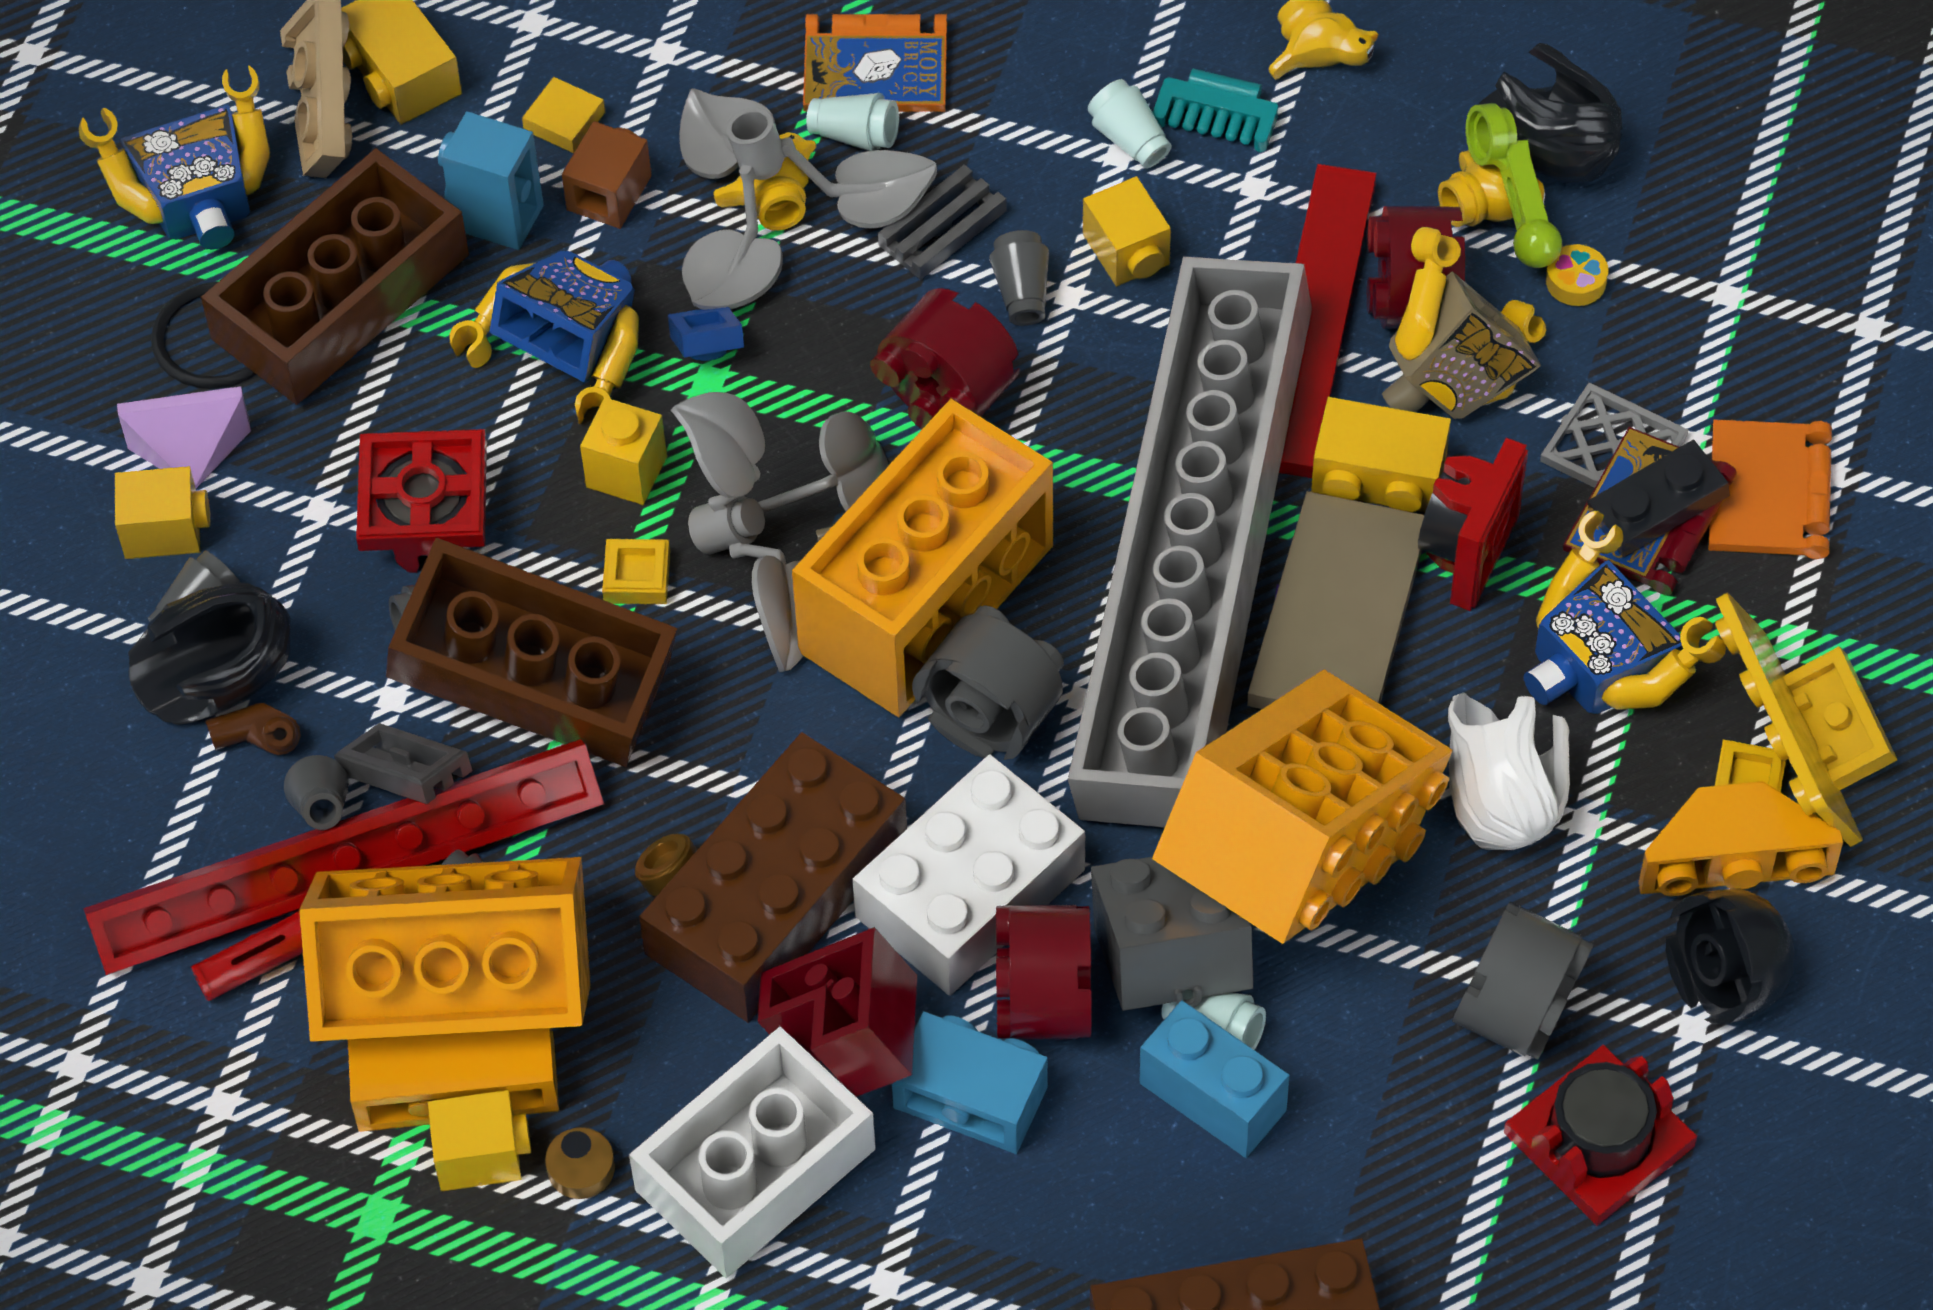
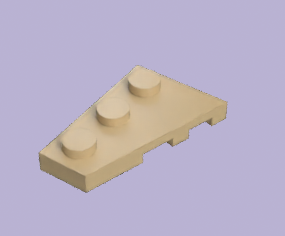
M306 0L280 30L282 47L294 48L295 53L293 65H289L287 69L289 89L301 90V98L296 108L294 122L303 176L326 178L348 157L351 150L352 129L349 123L344 122V103L349 95L351 79L349 69L343 67L342 47H344L348 37L349 19L346 12H341V0Z

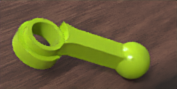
M1495 103L1474 105L1470 108L1466 119L1468 149L1473 160L1478 165L1492 164L1500 169L1517 229L1513 240L1514 252L1517 258L1529 267L1543 268L1549 266L1560 255L1562 238L1558 229L1548 221L1530 157L1528 140L1517 141L1515 120L1507 108H1500Z

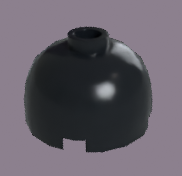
M1737 888L1706 891L1687 896L1674 907L1670 918L1680 917L1677 922L1676 934L1666 937L1665 951L1670 974L1681 998L1690 1008L1697 1007L1698 1002H1700L1705 1011L1712 1015V1017L1704 1020L1716 1025L1731 1024L1751 1018L1768 1009L1787 990L1793 975V939L1783 917L1768 900L1749 891Z

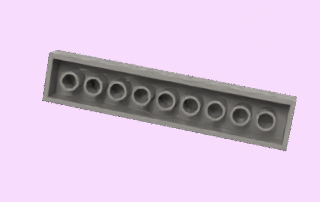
M1183 257L1068 775V782L1079 820L1165 827L1195 753L1226 733L1312 312L1304 264Z

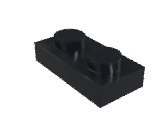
M1693 439L1587 501L1589 513L1599 511L1604 514L1603 520L1598 526L1606 536L1615 524L1621 527L1623 542L1617 551L1624 558L1729 497V483Z

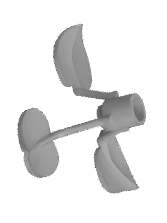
M691 89L680 123V148L684 162L693 173L710 179L725 177L739 166V173L743 182L746 230L744 235L735 230L728 229L715 231L700 238L687 252L683 262L682 277L693 306L702 310L724 307L734 309L756 300L776 282L783 265V253L776 241L756 238L758 234V219L754 179L764 180L776 175L780 171L785 157H789L827 196L839 197L837 206L840 216L846 222L862 228L888 226L910 213L937 175L936 163L923 156L890 150L861 152L852 155L839 164L836 169L838 184L829 182L795 148L792 138L780 139L773 115L764 105L744 98L716 96L697 89Z
M708 392L693 396L675 405L671 412H673L685 429L703 474L720 495L709 498V503L696 506L691 511L688 520L691 539L694 545L704 554H714L729 549L733 559L743 556L758 558L752 570V590L756 608L779 673L791 670L803 657L798 648L792 569L800 561L786 563L785 555L780 549L751 545L749 543L755 541L758 534L764 529V512L825 491L835 485L841 505L847 511L889 466L882 446L876 441L873 429L864 419L849 411L839 412L825 420L819 436L820 455L831 475L757 502L753 498L744 496L752 490L754 483L760 478V470L755 464L762 458L765 451L764 434L755 413L745 401L733 394Z

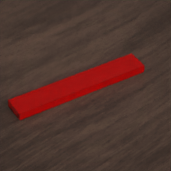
M1317 164L1296 259L1297 264H1304L1312 312L1279 473L1312 478L1314 454L1327 398L1332 395L1374 196L1377 174L1374 172Z

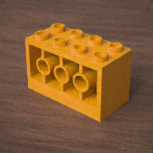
M950 399L792 569L798 648L801 654L900 718L916 700L912 690L914 677L956 622L964 616L974 614L980 606L986 605L997 609L1053 547V462L958 402Z
M1323 669L1195 753L1152 859L1284 944L1304 928H1308L1311 931L1317 928L1330 909L1337 904L1341 907L1347 906L1363 885L1367 882L1373 885L1377 884L1385 876L1393 863L1399 859L1407 862L1415 854L1426 833V830L1420 826L1425 812L1436 805L1448 785L1449 777L1444 775L1443 772L1453 750Z
M582 857L316 873L299 909L310 1042L582 1026L591 986Z

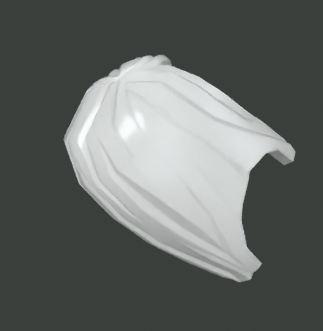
M1464 692L1453 696V700L1448 708V722L1451 728L1450 748L1453 750L1449 759V782L1456 817L1460 826L1475 844L1485 850H1515L1532 845L1534 842L1536 843V841H1539L1553 831V827L1560 822L1568 801L1570 778L1569 727L1567 721L1563 717L1552 716L1553 747L1546 753L1538 756L1534 742L1536 710L1533 697H1518L1515 708L1509 717L1503 720H1499L1491 709L1470 698Z

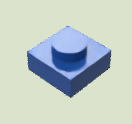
M729 307L698 309L668 314L670 338L684 358L691 357L700 361L715 360L723 357L727 350L744 348L742 324Z

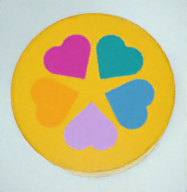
M1581 244L1564 246L1558 258L1547 266V289L1555 299L1571 306L1591 304L1598 300L1606 289L1608 264L1603 255L1592 247Z

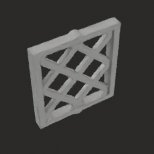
M1589 382L1570 412L1562 417L1561 425L1542 452L1540 462L1595 488L1604 470H1596L1591 455L1610 451L1614 454L1622 440H1617L1612 424L1632 420L1636 430L1646 433L1643 423L1660 430L1647 434L1661 440L1670 439L1672 444L1681 447L1686 439L1688 429ZM1593 402L1598 417L1578 421L1577 416L1584 405ZM1604 404L1621 413L1608 415ZM1603 427L1608 442L1587 446L1582 431ZM1573 433L1578 448L1558 452L1557 446L1565 434ZM1582 458L1586 469L1568 460Z

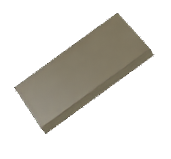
M1306 491L1248 691L1247 706L1263 709L1323 669L1381 704L1422 550L1418 549V538L1424 518L1423 514Z

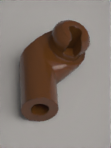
M257 703L205 720L215 751L247 741L269 753L282 755L294 750L301 736L300 727L296 720L265 703Z

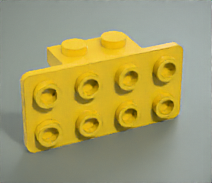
M1728 592L1716 598L1723 617L1715 621V625L1732 655L1739 653L1748 669L1739 674L1747 694L1757 708L1764 706L1773 722L1764 727L1771 746L1781 761L1789 759L1798 776L1789 781L1796 800L1807 816L1814 813L1830 827L1833 826L1840 830L1842 839L1850 847L1862 842V836L1840 790L1897 761V758L1848 655L1838 646L1794 671L1785 674L1764 630Z

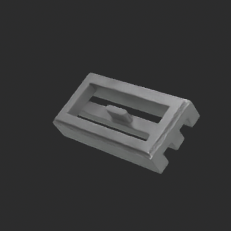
M963 165L921 198L918 204L905 217L882 229L878 233L879 246L921 280L1007 211L1006 198L999 192L994 195L990 193L989 184L982 178L975 181L973 179V171L966 165ZM976 202L980 205L917 257L913 255L916 250L931 238H937L952 226V222Z
M381 723L372 727L334 755L335 760L341 764L349 778L425 804L436 798L433 787L446 791L454 785L451 774L465 777L472 772L466 751Z

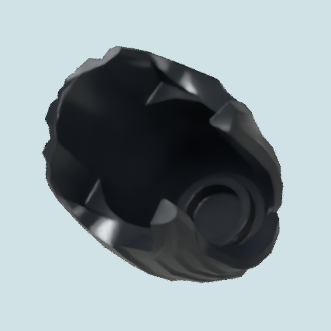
M1539 43L1528 53L1555 69L1556 80L1554 86L1537 89L1529 88L1514 76L1504 72L1495 85L1497 90L1490 93L1477 105L1495 103L1500 108H1507L1512 113L1517 128V141L1528 140L1534 171L1565 183L1594 181L1606 172L1618 154L1622 136L1621 130L1623 129L1621 108L1617 105L1608 88L1595 77L1573 64L1560 51L1548 44Z
M228 583L201 589L166 604L163 610L148 624L147 630L128 652L129 679L135 696L147 712L156 715L164 722H172L177 725L199 721L232 708L273 680L286 664L290 655V615L275 597H272L271 594L262 588L255 587L249 583Z

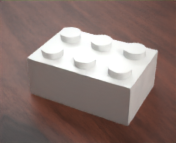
M989 754L853 878L855 917L869 929L875 927L896 952L946 994L951 996L997 953V948L1004 946L996 945V906L1048 905L1085 871V831Z
M779 1027L629 1154L635 1191L727 1279L876 1149L873 1113L782 1027Z

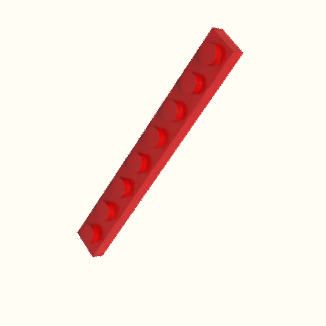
M579 739L456 781L446 791L435 788L436 798L428 804L406 798L341 820L330 829H315L83 908L105 973L108 975L300 909V904L303 903L317 872L425 866L446 859L457 849L466 852L603 805L604 802L586 744Z

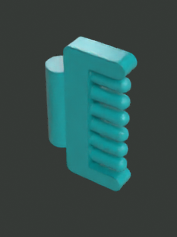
M1193 68L1188 82L1174 78H1166L1163 81L1153 115L1162 128L1166 125L1172 108L1168 124L1170 127L1176 128L1180 124L1184 110L1187 109L1182 127L1185 131H1191L1200 112L1202 114L1197 125V132L1201 135L1208 132L1212 118L1216 116L1211 130V135L1214 138L1222 136L1227 120L1230 119L1225 137L1231 142L1236 140L1241 124L1245 123L1240 135V142L1243 145H1248L1251 142L1255 128L1258 126L1254 136V149L1257 152H1264L1267 150L1278 118V104L1260 99L1262 84Z

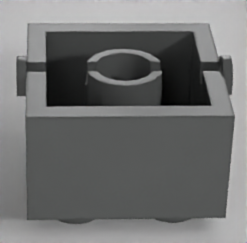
M1152 857L1123 859L1116 863L1091 867L1094 930L1122 1011L1177 1002L1178 1005L1181 1000L1194 1008L1200 1004L1202 997L1253 989L1252 926L1248 921L1154 861ZM1187 989L1192 990L1193 997L1189 1000L1183 999L1182 994Z

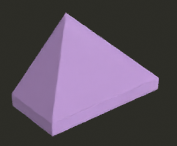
M241 386L117 404L118 416L127 448L159 469L190 466L196 488L251 432Z

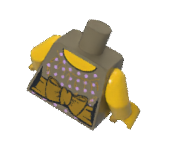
M1429 227L1418 229L1413 236L1411 249L1414 257L1418 261L1425 263L1424 268L1416 271L1407 308L1397 332L1392 336L1389 343V349L1403 375L1385 389L1382 395L1390 408L1417 412L1431 400L1453 419H1460L1466 417L1482 405L1508 398L1513 393L1517 382L1541 366L1528 342L1536 343L1545 336L1546 325L1541 317L1534 315L1535 309L1531 304L1512 300L1500 312L1453 271L1447 276L1442 273L1443 267L1452 266L1460 257L1461 248L1459 243L1453 237L1441 235L1438 229Z

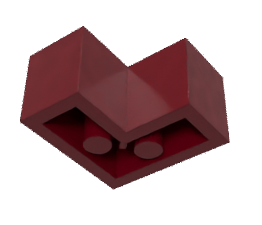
M873 927L762 972L758 1023L769 1035L777 1028L782 1027L818 1062H822L857 1097L912 1075L917 974L880 932Z

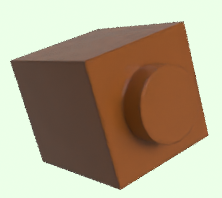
M593 121L562 172L567 211L621 229L652 176L648 140L639 137L628 129L612 128Z

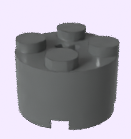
M986 605L980 606L974 614L964 616L956 622L913 679V695L917 703L920 702L923 696L926 698L934 710L928 718L929 722L940 734L956 746L983 758L992 754L995 750L1006 752L1003 760L1013 759L1021 752L1059 701L1063 692L1059 671L1064 665V660L1055 647L1045 641H1034L1023 631L1011 625L999 610Z
M1509 901L1452 1022L1524 1057L1529 1055L1538 1060L1594 944L1582 939L1583 936Z

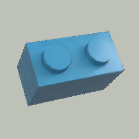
M466 111L456 131H450L445 135L439 149L438 164L443 167L446 183L444 199L462 211L466 234L520 250L544 206L533 132Z
M1183 1000L1178 1003L1140 1047L1139 1084L1244 1158L1250 1155L1287 1111L1289 1074Z
M923 1011L914 1030L912 1075L892 1083L893 1108L1017 1154L1048 1088V1057L1040 1055L1033 1046L1024 1041L1013 1038L1003 1041L978 1032L971 1023L962 1018L949 1015L941 1018Z

